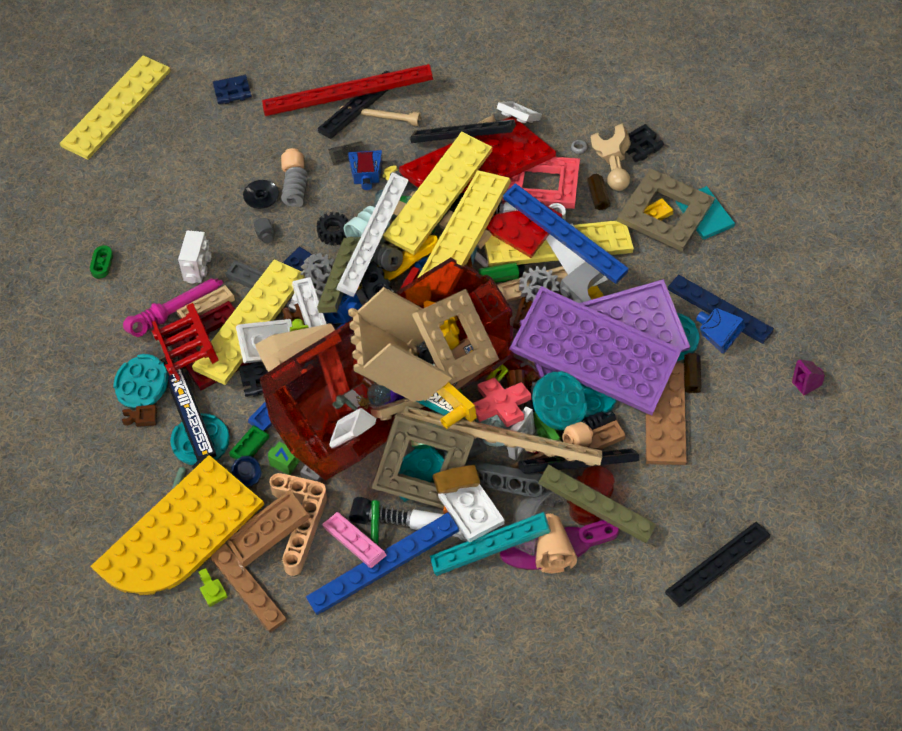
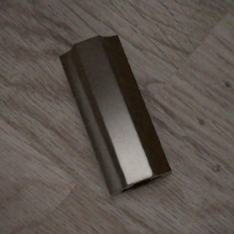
M592 174L587 178V183L594 207L597 210H605L610 207V200L603 176Z
M688 353L684 355V389L687 393H699L702 388L701 356L697 353Z

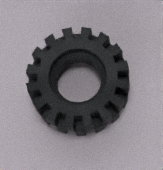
M330 212L328 216L326 213L324 218L321 216L319 218L320 221H317V232L321 242L325 241L327 245L330 242L331 246H334V243L340 245V241L347 238L344 233V225L348 222V218L343 214L339 215L336 212L333 215V212ZM331 226L340 227V229L335 232L327 231V228Z

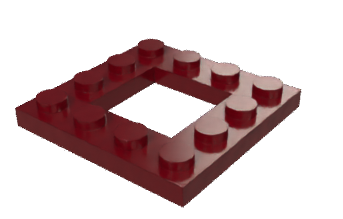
M230 301L200 315L208 334L222 327L235 311ZM188 323L163 335L164 339L191 328L192 324ZM195 334L169 347L173 350L196 339ZM193 348L176 357L178 360H181L198 351ZM195 362L184 367L200 391L217 383V381L194 371L192 365ZM242 362V364H241L239 367H241V366H246V365H250V364H252V363H254V362H251V363H243V362Z

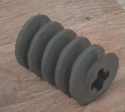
M379 242L370 262L374 261L377 267L381 266L382 269L392 272L401 266L403 254L400 250Z

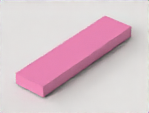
M339 512L322 524L333 537L369 568L375 566L386 556L384 550Z

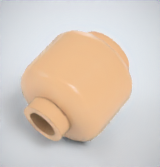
M287 149L282 154L281 167L283 172L286 173L292 167L304 169V155L298 149Z
M583 422L569 425L564 430L563 442L587 447L592 442L593 431Z

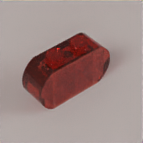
M592 466L585 469L582 476H578L576 479L608 498L611 497L614 491L615 479L613 474L601 466ZM567 500L570 517L577 524L586 526L600 521L601 518Z

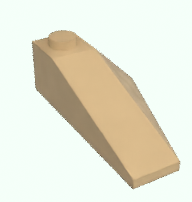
M326 324L271 335L255 344L270 376L276 378L341 340L333 325Z

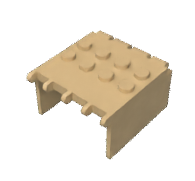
M383 287L359 310L354 308L348 310L349 316L353 317V321L350 322V328L355 332V335L351 337V343L356 345V350L352 352V355L358 363L354 365V371L413 402L416 400L426 401L452 379V375L418 357L417 345L419 346L424 339L412 314L423 308ZM444 321L438 324L439 327L444 324Z

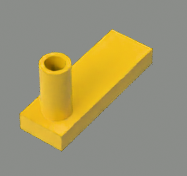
M449 382L437 391L444 400L455 408L440 419L446 429L464 417L470 423L477 418L475 405Z

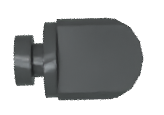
M268 218L257 219L254 222V228L258 239L264 243L272 242L274 229Z

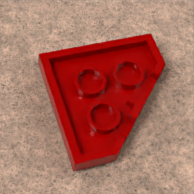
M546 206V207H548L550 210H552L554 213H556L558 216H560V217L562 218V214H561V213H559V212H557L556 210L550 208L549 206ZM519 210L496 214L486 227V230L490 231L494 237L529 258L533 257L550 235Z

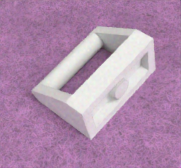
M360 408L339 419L330 440V447L334 449L371 428L377 418Z

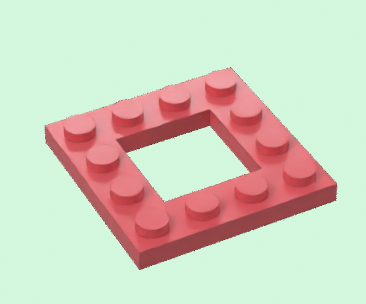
M554 157L526 170L533 173L560 174L558 190L523 188L524 171L510 178L511 183L507 191L516 183L545 206L559 203L565 209H575L580 159Z

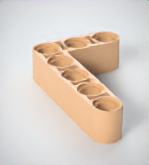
M277 473L270 478L272 494L279 498L291 490L311 517L292 531L282 560L285 572L290 576H295L301 573L327 502L325 485L321 482Z

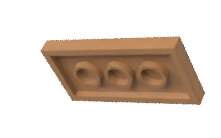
M289 490L247 521L227 540V543L240 563L246 567L311 517L293 492Z

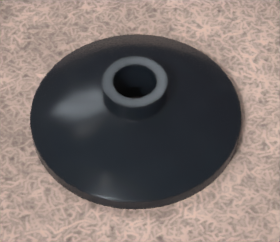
M268 180L254 181L247 185L243 191L245 203L256 209H263L273 205L279 197L277 186Z

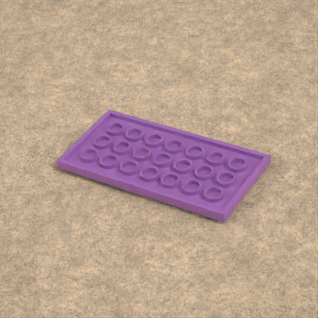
M664 279L580 303L682 349L681 352L690 349ZM534 362L539 378L548 373L555 372Z
M541 286L509 351L552 371L566 372L574 376L581 384L652 416L682 349Z

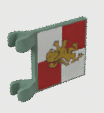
M361 383L345 394L338 395L332 405L338 410L346 403L354 411L362 408L371 414V409L382 406L385 403H382L380 398L376 400V395Z

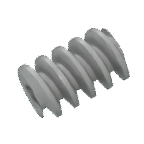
M292 167L285 173L281 199L287 206L300 207L304 203L303 199L308 176L305 169Z

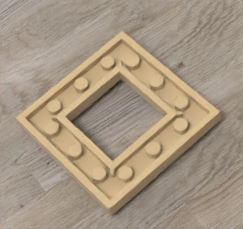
M466 289L412 314L437 368L452 375V379L449 381L451 385L499 360ZM457 315L474 350L455 360L438 324Z

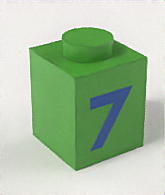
M278 442L275 447L270 449L268 459L270 466L290 475L299 464L300 455L299 451Z

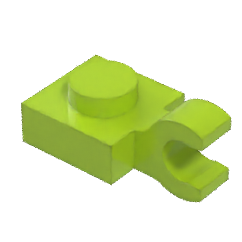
M206 568L198 572L204 586L200 587V591L209 607L228 598L219 579L212 581Z

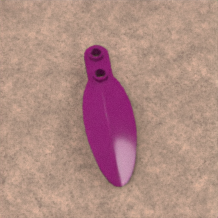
M604 520L582 528L564 527L577 558L590 547L612 541L619 535V528ZM611 530L612 533L608 534L606 531ZM587 536H592V537H593L592 539H589V540L586 539ZM538 537L501 551L500 558L515 568L538 570L535 563Z

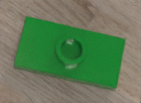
M253 425L229 452L230 457L235 460L241 456L253 457L269 439V434Z

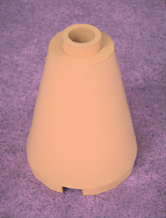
M549 513L546 514L551 532L538 537L535 563L536 568L540 567L544 573L564 572L565 567L570 566L571 569L575 566L577 556L560 518Z

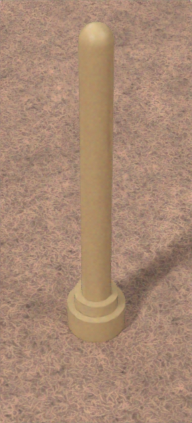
M363 109L360 114L408 121L412 126H419L418 120H421L420 112H413L408 115Z

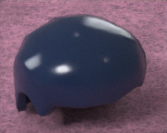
M241 456L234 461L231 467V474L246 487H251L258 483L262 470L257 459L251 456Z

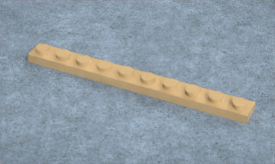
M405 406L403 415L443 426L440 419L444 415ZM464 419L449 427V429L473 435L474 439L478 437L485 439L489 443L500 442L511 448L516 446L522 447L529 452H544L545 455L550 457L557 455L564 457L568 461L579 460L590 466L600 465L602 460V451L473 421L470 423Z

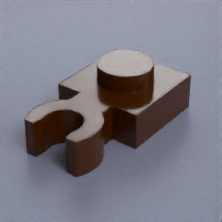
M156 405L136 406V411L130 409L122 410L124 416H129V418L122 419L123 425H131L134 422L137 427L156 425Z

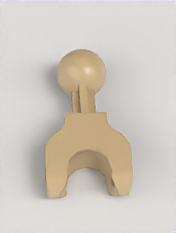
M622 123L615 126V134L609 140H603L599 133L591 135L593 149L611 166L607 182L610 188L615 191L626 189L630 183V175L625 169H622L620 162L625 159V152L631 144L628 131Z

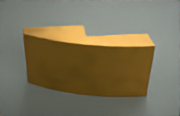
M475 465L452 468L433 474L438 494L457 492L459 488L477 487L480 484Z

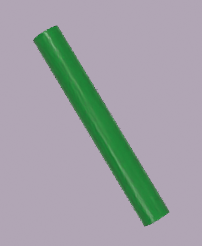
M373 500L371 507V540L379 546L380 501Z

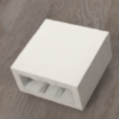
M186 231L178 261L183 281L188 283H202L203 277L207 275L206 265L207 262L211 261V251L208 249L209 240H206L205 232Z

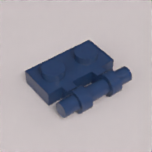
M246 75L213 81L218 104H230L231 101H244L245 98L252 97Z

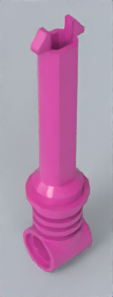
M211 278L164 304L153 303L149 309L140 314L128 316L123 322V328L127 333L135 337H141L148 329L152 328L153 321H156L157 325L165 324L170 314L217 290L218 286L223 284V281L218 280V278ZM137 322L138 327L133 330V325Z

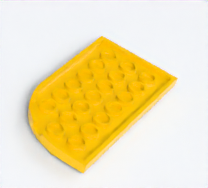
M209 455L91 565V568L109 585L124 593L152 595L167 588L170 590L190 577L265 504L257 495Z

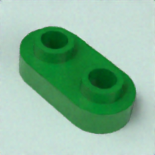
M102 245L94 250L90 264V272L94 278L101 279L109 274L113 259L110 247Z

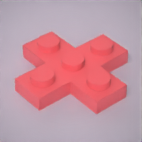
M495 377L477 384L478 391L484 397L473 403L479 422L498 415L505 426L509 427L524 420V414L518 405L530 401L531 393L522 382L506 389L500 385Z

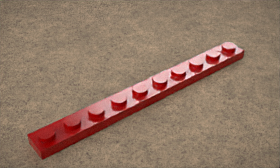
M430 64L265 99L262 100L265 116L275 115L433 80Z

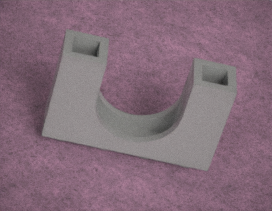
M585 261L561 280L559 290L564 297L575 302H586L591 300L588 289L603 278L604 275Z

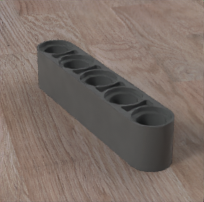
M469 459L465 463V466L475 465L476 471L481 473L482 477L478 475L481 487L531 497H538L545 490V487L540 484V488L534 485V482L538 484L543 475L542 473L524 474L517 468ZM495 475H498L501 480H498ZM514 479H518L521 484L515 482Z

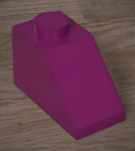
M798 360L792 383L803 395H806L822 386L825 375L823 370L813 362Z

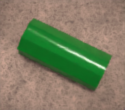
M515 262L480 268L479 278L481 283L486 284L519 279V269Z

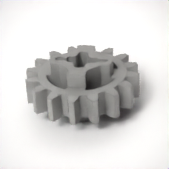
M321 253L317 255L312 254L304 260V264L301 266L304 270L300 274L305 276V278L311 277L314 289L323 291L332 270L334 259L329 260L327 254L323 257Z
M536 266L534 271L532 268H529L528 273L523 272V278H520L519 291H522L521 297L526 296V302L534 301L541 286L547 289L551 286V291L559 293L558 287L560 282L557 281L558 276H552L553 271L547 272L546 267L539 270V267Z

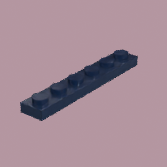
M679 274L668 286L670 292L709 314L718 308L742 318L745 324L742 333L762 344L773 333L774 328Z

